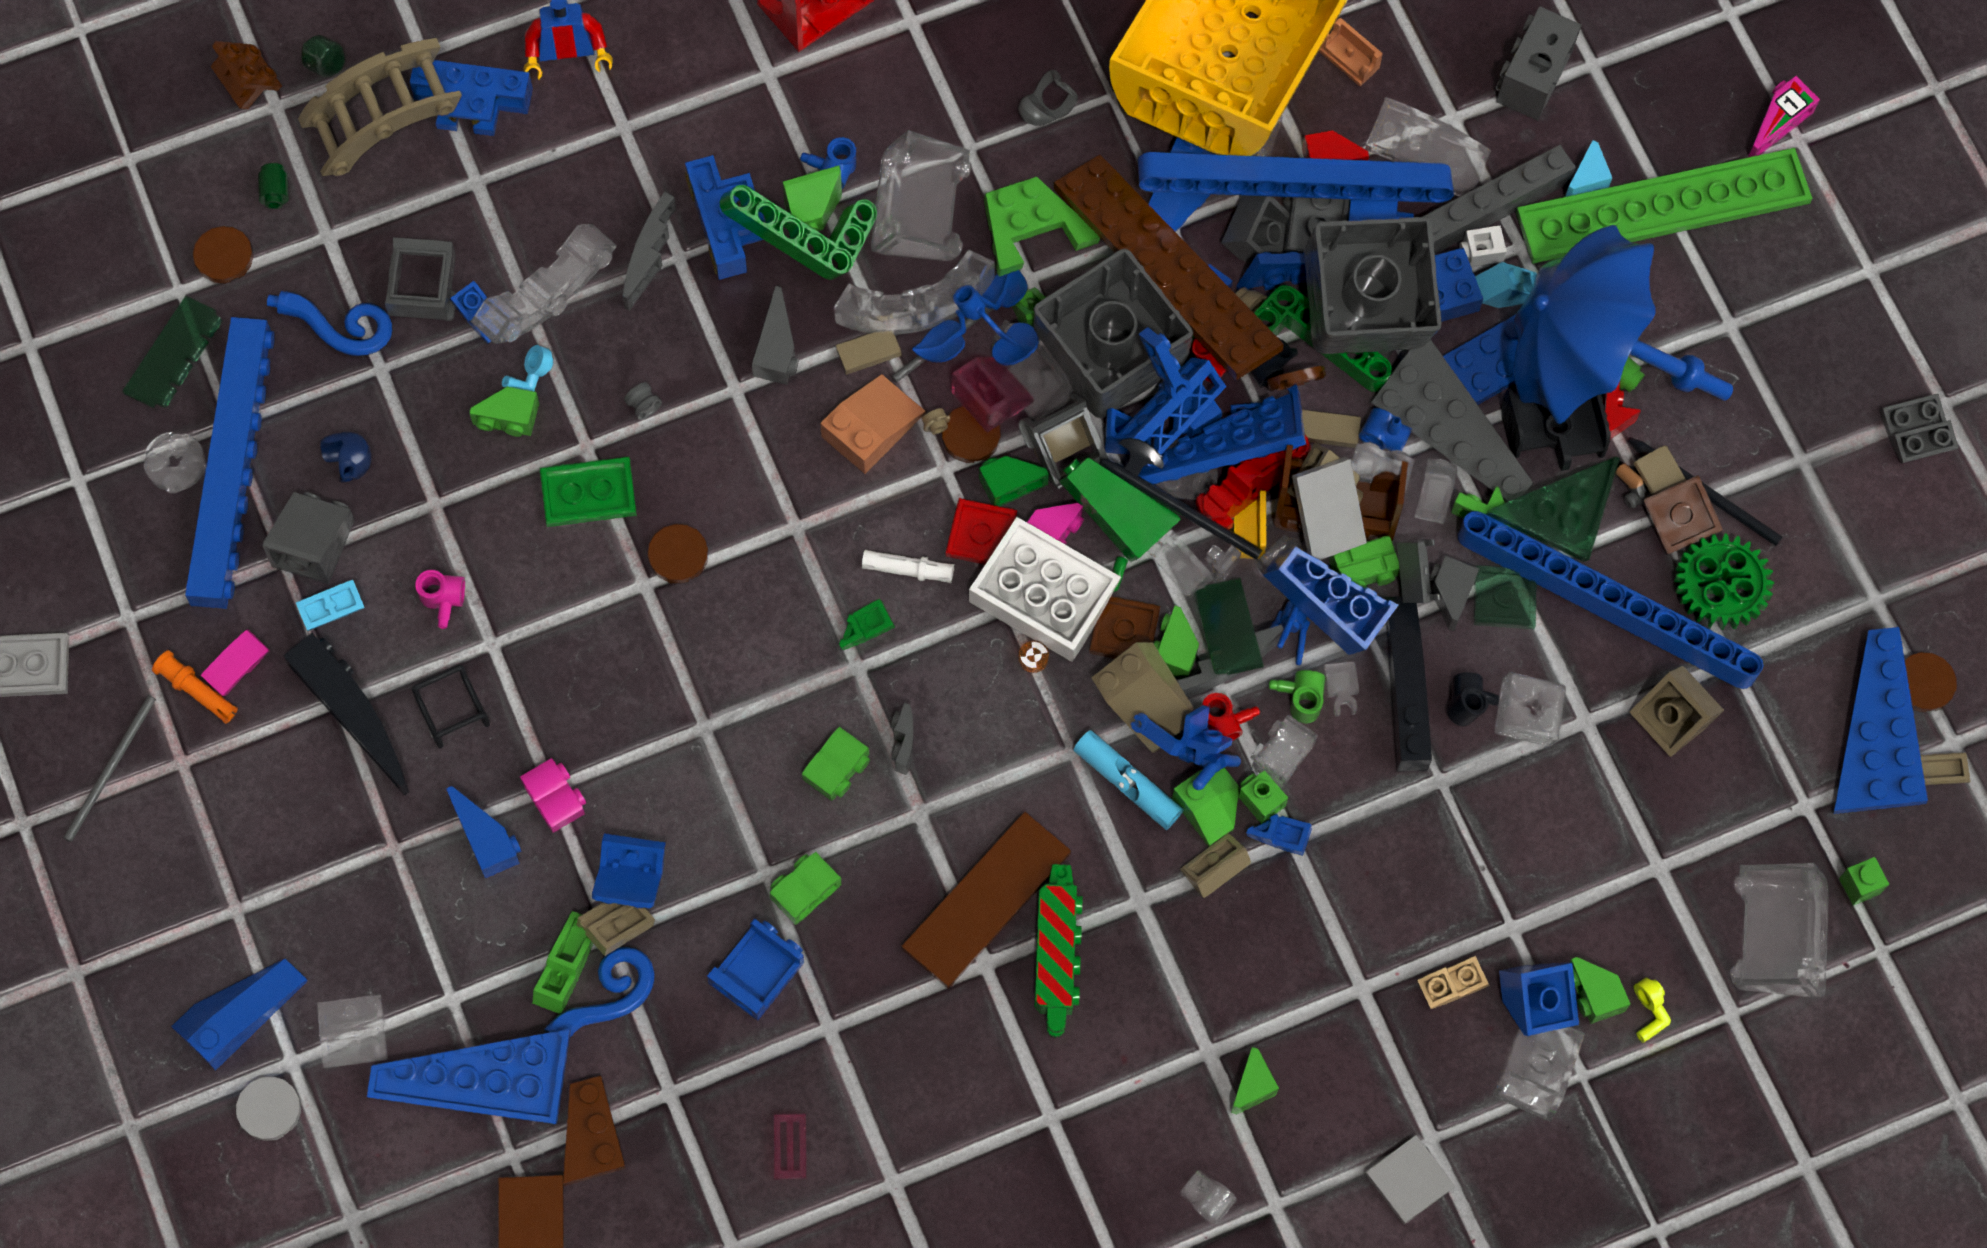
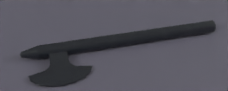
M1632 437L1628 438L1631 446L1642 456L1655 450L1643 441ZM1619 460V463H1618V467H1619L1620 465L1624 464V463H1623L1622 461H1620V460ZM1629 466L1640 476L1635 466ZM1679 466L1686 480L1695 477ZM1702 482L1711 503L1774 546L1779 544L1783 536ZM1644 483L1645 492L1650 493L1646 484Z
M1133 438L1123 439L1119 442L1120 445L1130 452V460L1126 467L1109 460H1101V464L1116 476L1255 560L1258 559L1263 551L1138 476L1142 468L1147 464H1153L1161 469L1164 466L1161 455L1148 443Z

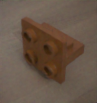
M215 41L212 45L218 54V58L213 62L211 68L240 109L248 110L264 90L279 91L282 87L276 78L275 71L267 65L261 56V51L256 46Z

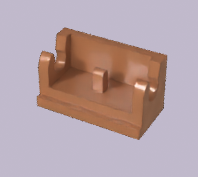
M1342 18L1335 22L1333 31L1328 34L1319 50L1324 57L1359 86H1362L1380 68L1383 56L1381 51Z

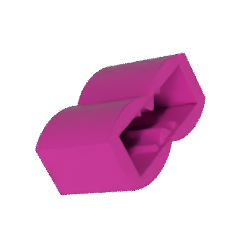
M551 758L520 776V779L548 827L554 833L585 815L582 806L586 804V801L578 788L572 790L567 783V780L571 777L562 762L556 765Z

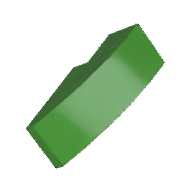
M575 911L571 912L547 958L546 967L533 990L532 1004L558 1014L563 1013L593 946L592 941L585 935L586 931L576 925L578 917L582 914Z

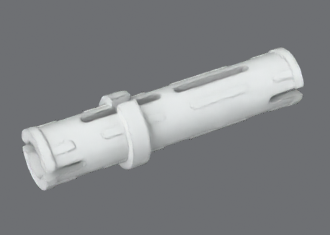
M865 550L863 554L862 569L917 577L919 581L929 579L952 583L954 564L930 561L928 557H921V559L909 558Z

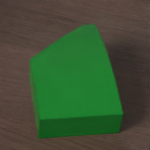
M881 599L854 612L853 615L849 614L847 619L848 625L839 645L842 650H846L895 628Z

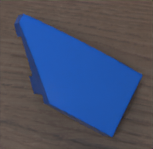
M1275 814L1269 817L1270 820L1255 828L1252 826L1247 829L1246 834L1250 838L1303 856L1312 831V825L1284 816L1278 817Z

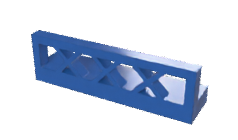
M1191 357L1179 370L1180 375L1190 382V389L1187 390L1182 385H1179L1176 389L1178 398L1174 399L1166 393L1164 385L1114 437L1119 444L1120 441L1127 438L1139 439L1145 442L1149 437H1155L1154 448L1162 455L1227 387L1210 361ZM1209 376L1215 386L1207 394H1202L1203 381ZM1188 396L1193 397L1192 410L1188 414H1182L1183 401ZM1168 417H1174L1173 429L1168 434H1163L1164 421Z

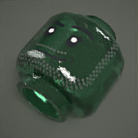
M313 36L302 47L301 60L303 65L319 76H333L344 66L343 47L326 36Z

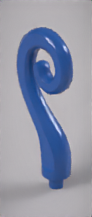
M281 291L279 296L269 294L267 298V306L276 307L278 314L304 320L325 343L347 355L366 356L376 353L387 345L392 336V322L389 315L382 308L371 303L355 305L345 316V329L352 336L359 338L363 337L366 333L364 327L357 323L361 317H371L377 323V331L371 338L353 340L336 332L319 309L311 301L299 294Z
M629 947L617 948L607 954L602 959L598 969V977L602 986L614 993H621L627 990L632 982L629 976L624 975L616 979L611 975L614 965L620 962H627L633 965L638 972V981L634 989L627 996L615 1002L569 1009L554 1018L546 1026L544 1032L550 1033L571 1029V1037L578 1029L585 1025L610 1021L627 1015L640 1007L648 998L655 978L653 965L648 956L635 948Z

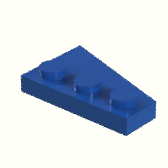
M1264 252L1257 254L1236 285L1237 291L1243 287L1250 289L1263 286L1265 291L1276 288V285L1286 281H1291L1294 285L1307 283L1304 253L1272 254Z

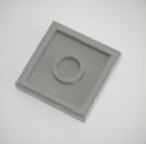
M1417 1135L1365 1173L1403 1225L1455 1188L1454 1183Z

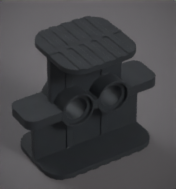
M1511 389L1506 390L1502 402V421L1504 422L1510 451L1515 458H1519L1521 451L1544 447L1555 449L1561 471L1569 470L1572 457L1597 453L1599 458L1605 457L1610 444L1611 432L1602 396L1597 395L1579 406L1565 422L1557 424L1547 408L1537 403H1523L1518 394L1514 395ZM1558 427L1562 429L1564 433H1555L1551 430V428Z

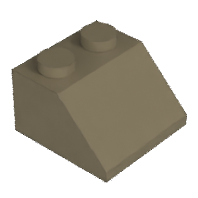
M1684 666L1670 671L1630 713L1663 750L1672 757L1703 732L1724 709Z

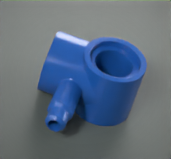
M839 137L829 143L825 159L813 154L802 153L800 160L809 166L820 169V171L839 166L843 189L849 175L856 169V147L850 139ZM841 154L848 156L843 160L836 158V156Z
M1374 408L1361 429L1359 438L1372 448L1379 450L1387 449L1400 455L1412 428L1402 424L1401 419L1390 412Z

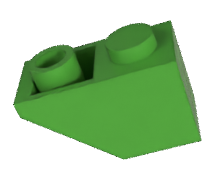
M507 386L471 408L470 417L472 423L484 431L497 429L515 437H521L522 434L531 436L539 407L537 392Z
M1175 605L1172 614L1166 613L1160 630L1165 633L1162 641L1156 640L1154 645L1173 676L1184 679L1189 677L1198 653L1199 643L1181 607Z
M1578 957L1570 960L1573 964L1575 989L1580 998L1577 1000L1578 1007L1583 1017H1588L1590 1024L1621 1014L1628 1009L1631 1004L1618 975Z

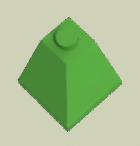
M835 166L784 181L785 210L816 231L823 230L842 198L840 167Z

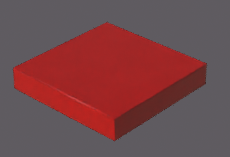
M959 498L947 545L946 557L986 565L1016 519L1018 510Z

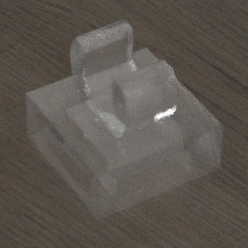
M1213 545L1206 553L1208 556L1205 558L1213 566L1211 578L1221 584L1239 563L1241 552L1231 545L1224 553L1218 546Z

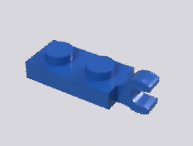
M1149 327L1140 332L1139 337L1157 375L1164 381L1166 393L1172 398L1177 399V387L1182 385L1185 389L1189 390L1190 382L1180 375L1178 370L1181 369V366L1169 351L1171 348L1170 342L1162 333L1157 335Z

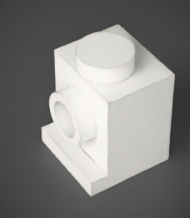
M1501 225L1467 230L1463 242L1459 244V249H1465L1471 267L1492 263L1499 264L1504 262L1507 253Z

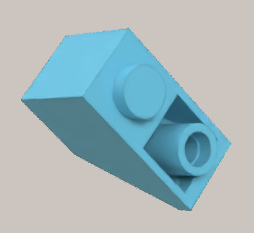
M1504 262L1480 273L1475 278L1483 296L1482 303L1496 308L1524 304L1534 285L1537 273Z

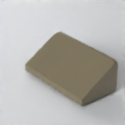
M1080 418L1043 435L1055 463L1090 446ZM1033 448L1035 456L1040 461L1035 448Z
M1666 445L1633 462L1651 495L1686 481Z
M1227 833L1180 868V870L1196 891L1205 898L1250 865L1251 860L1246 848Z

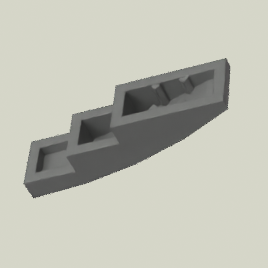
M665 191L646 220L636 241L627 268L622 296L624 307L629 311L663 266L659 251L669 239L668 225L666 223L676 211L675 198Z
M1282 625L1224 642L1223 655L1198 662L1199 674L1177 680L1187 698L1206 692L1234 678L1262 659L1278 644L1284 630Z

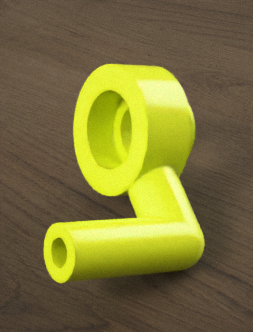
M1644 978L1634 985V991L1638 999L1647 1009L1652 1011L1656 1018L1636 1033L1642 1043H1645L1671 1023V1019L1662 1005L1664 1003L1663 996L1665 991L1658 981L1650 980L1649 978Z

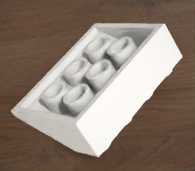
M1016 517L970 587L969 602L1073 662L1091 634L1121 577Z

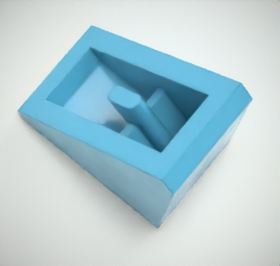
M1593 140L1568 187L1565 197L1609 188L1612 175L1598 142Z

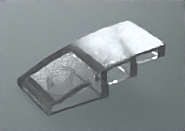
M1388 97L1384 100L1365 147V150L1388 158L1392 162L1441 163L1450 166L1454 195L1459 197L1476 189L1491 152L1486 146L1445 122Z

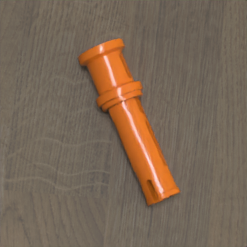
M167 650L155 661L152 672L165 677L172 683V688L179 691L184 690L225 724L233 719L235 715L232 712L237 713L238 708L197 678L194 669L191 666H184L175 659L173 652Z

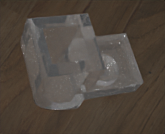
M1428 459L1414 517L1444 524L1457 475V465H1453L1443 459Z

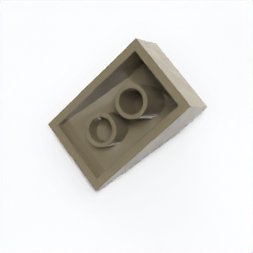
M1136 642L1091 677L1107 704L1152 753L1157 752L1161 748L1143 734L1137 733L1132 729L1130 724L1135 721L1134 716L1138 713L1146 714L1151 721L1175 738L1184 731L1186 715L1195 710L1153 642Z

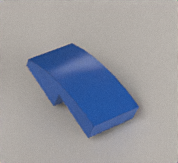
M475 281L450 298V301L487 344L512 326L495 303L490 302Z

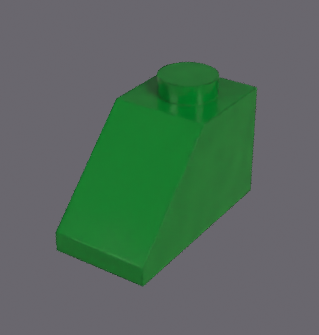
M1004 456L1000 459L996 457L985 461L982 467L979 468V481L994 506L1000 507L1048 485L1049 473L1046 468L1009 456Z

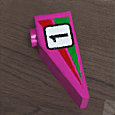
M1797 76L1788 82L1783 80L1772 91L1774 96L1748 158L1763 154L1814 113L1820 99Z

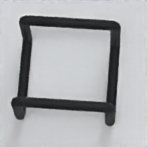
M463 665L452 667L412 687L415 700L438 748H443L444 746L441 739L442 736L479 719L482 720L485 727L490 726L488 716L481 706ZM459 671L478 714L437 732L418 690Z

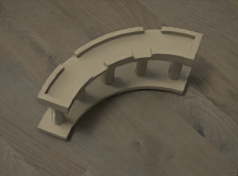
M437 38L401 45L402 51L385 56L384 52L372 56L338 75L325 85L327 91L319 98L314 96L308 102L298 120L302 128L315 127L319 131L329 155V159L320 171L322 176H341L349 173L356 161L368 149L380 140L390 137L393 132L429 117L444 116L454 112L462 94L460 91L445 93L433 66V62L441 48ZM421 67L434 96L414 102L401 72ZM390 76L402 107L383 116L371 86ZM361 92L373 122L356 132L345 103ZM335 114L347 138L339 147L329 127V123Z

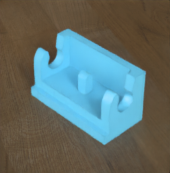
M353 580L296 602L307 631L365 608Z

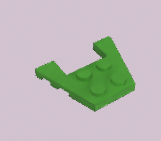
M1038 177L985 194L984 204L989 231L992 233V248L994 255H996L998 276L1023 268L1024 261L1014 245L1015 242L1057 228H1063L1075 251L1098 244L1100 241V237L1083 219Z

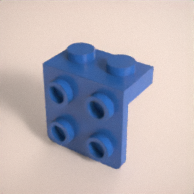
M604 834L601 845L600 867L593 887L592 899L606 904L615 903L635 908H652L655 904L663 875L666 842Z

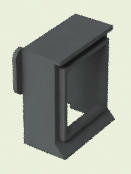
M393 237V253L390 260L389 282L385 301L389 316L453 320L456 307L452 304L450 298L456 294L454 291H451L456 254L452 242ZM403 254L443 257L438 298L398 295Z
M1076 393L1070 395L1073 404L1036 423L1028 417L1018 422V427L1027 447L1035 448L1043 468H1046L1049 473V482L1057 489L1064 487L1059 481L1066 475L1063 472L1066 467L1060 470L1057 469L1043 435L1080 418L1093 453L1078 461L1081 462L1089 457L1101 466H1103L1101 464L1102 459L1110 461L1087 409L1086 401Z

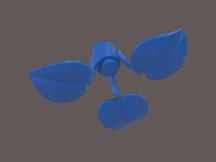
M1019 270L1002 276L996 274L984 290L982 296L970 285L959 288L955 292L953 300L959 308L956 310V314L959 317L960 324L954 320H946L939 323L927 333L918 345L912 348L913 351L922 359L938 363L951 360L965 347V340L962 337L967 331L964 317L972 320L982 317L1001 337L992 349L993 358L997 363L1009 366L1028 358L1031 353L1035 352L1039 344L1038 334L1035 329L1026 323H1015L1005 334L985 313V307L998 310L1000 306L1009 308L1017 304L1024 297L1028 284L1023 274Z

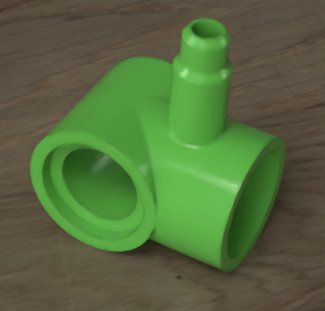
M1301 670L1295 673L1294 682L1270 680L1269 689L1293 694L1290 705L1291 715L1296 721L1307 724L1314 722L1320 715L1324 701L1323 694L1326 677L1324 674L1316 671ZM1304 699L1310 700L1315 707L1305 709L1299 704V701Z

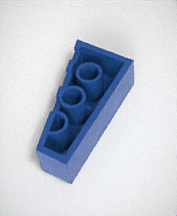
M1297 547L1279 552L1262 574L1348 655L1365 651L1398 607V604L1393 601H1386L1379 597L1377 592L1368 587L1363 588L1351 581L1352 578L1343 573L1339 574L1328 568L1327 564Z

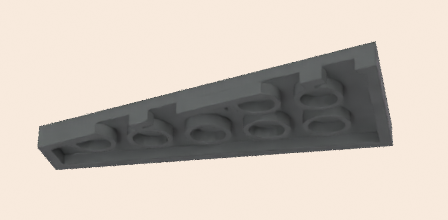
M1432 340L1421 348L1410 349L1371 403L1399 417L1402 424L1412 428V433L1492 491H1495V488L1498 486L1502 497L1517 507L1534 484Z

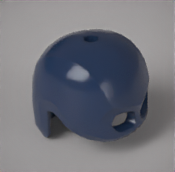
M339 432L325 436L320 440L323 459L329 463L339 461V482L344 483L357 480L367 473L371 465V451L367 441L361 435L355 432Z

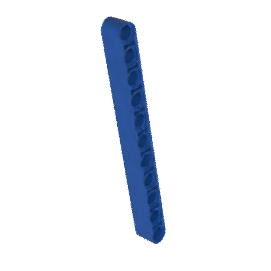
M1162 152L1144 153L1137 159L1139 187L1148 192L1431 203L1446 202L1454 196L1451 168L1441 163Z
M1472 511L1468 513L1461 524L1457 536L1461 545L1737 688L1747 689L1751 687L1763 669V661L1756 653L1482 512ZM1469 528H1474L1478 532H1473ZM1496 542H1502L1505 546H1500ZM1523 555L1529 556L1532 560L1524 558ZM1550 569L1556 570L1559 574L1553 573ZM1577 583L1583 584L1586 588L1580 587ZM1604 597L1612 599L1613 602L1607 601ZM1632 611L1639 613L1641 616L1634 615ZM1659 625L1665 626L1668 631L1663 630ZM1686 639L1692 640L1696 645L1690 644ZM1714 653L1719 654L1723 659L1716 657ZM1741 667L1748 669L1750 673L1743 671Z

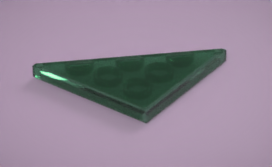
M1613 457L1488 510L1486 515L1586 562L1590 560L1620 458Z

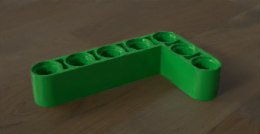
M738 185L722 195L719 202L722 212L727 217L828 280H833L849 272L877 217L875 205L867 199H861L845 208L830 238H827L748 186ZM733 196L739 198L741 207L735 204ZM856 210L862 214L863 221L857 217ZM758 211L765 216V223L760 220ZM783 227L789 231L790 238L784 235ZM844 234L849 237L850 245L845 242ZM807 243L813 246L814 254L808 250ZM832 258L837 261L838 269L833 267Z
M1279 286L1254 314L1261 321L1271 322L1272 326L1268 328L1276 336L1286 327L1314 348L1311 337V324H1306L1301 320L1302 318L1310 319L1308 298L1291 286ZM1281 300L1288 301L1291 305L1282 306L1278 302ZM1378 352L1355 353L1360 357L1357 360L1349 358L1347 356L1349 353L1322 354L1371 392H1379L1391 375L1392 367L1390 362ZM1379 371L1383 377H1374L1370 372Z

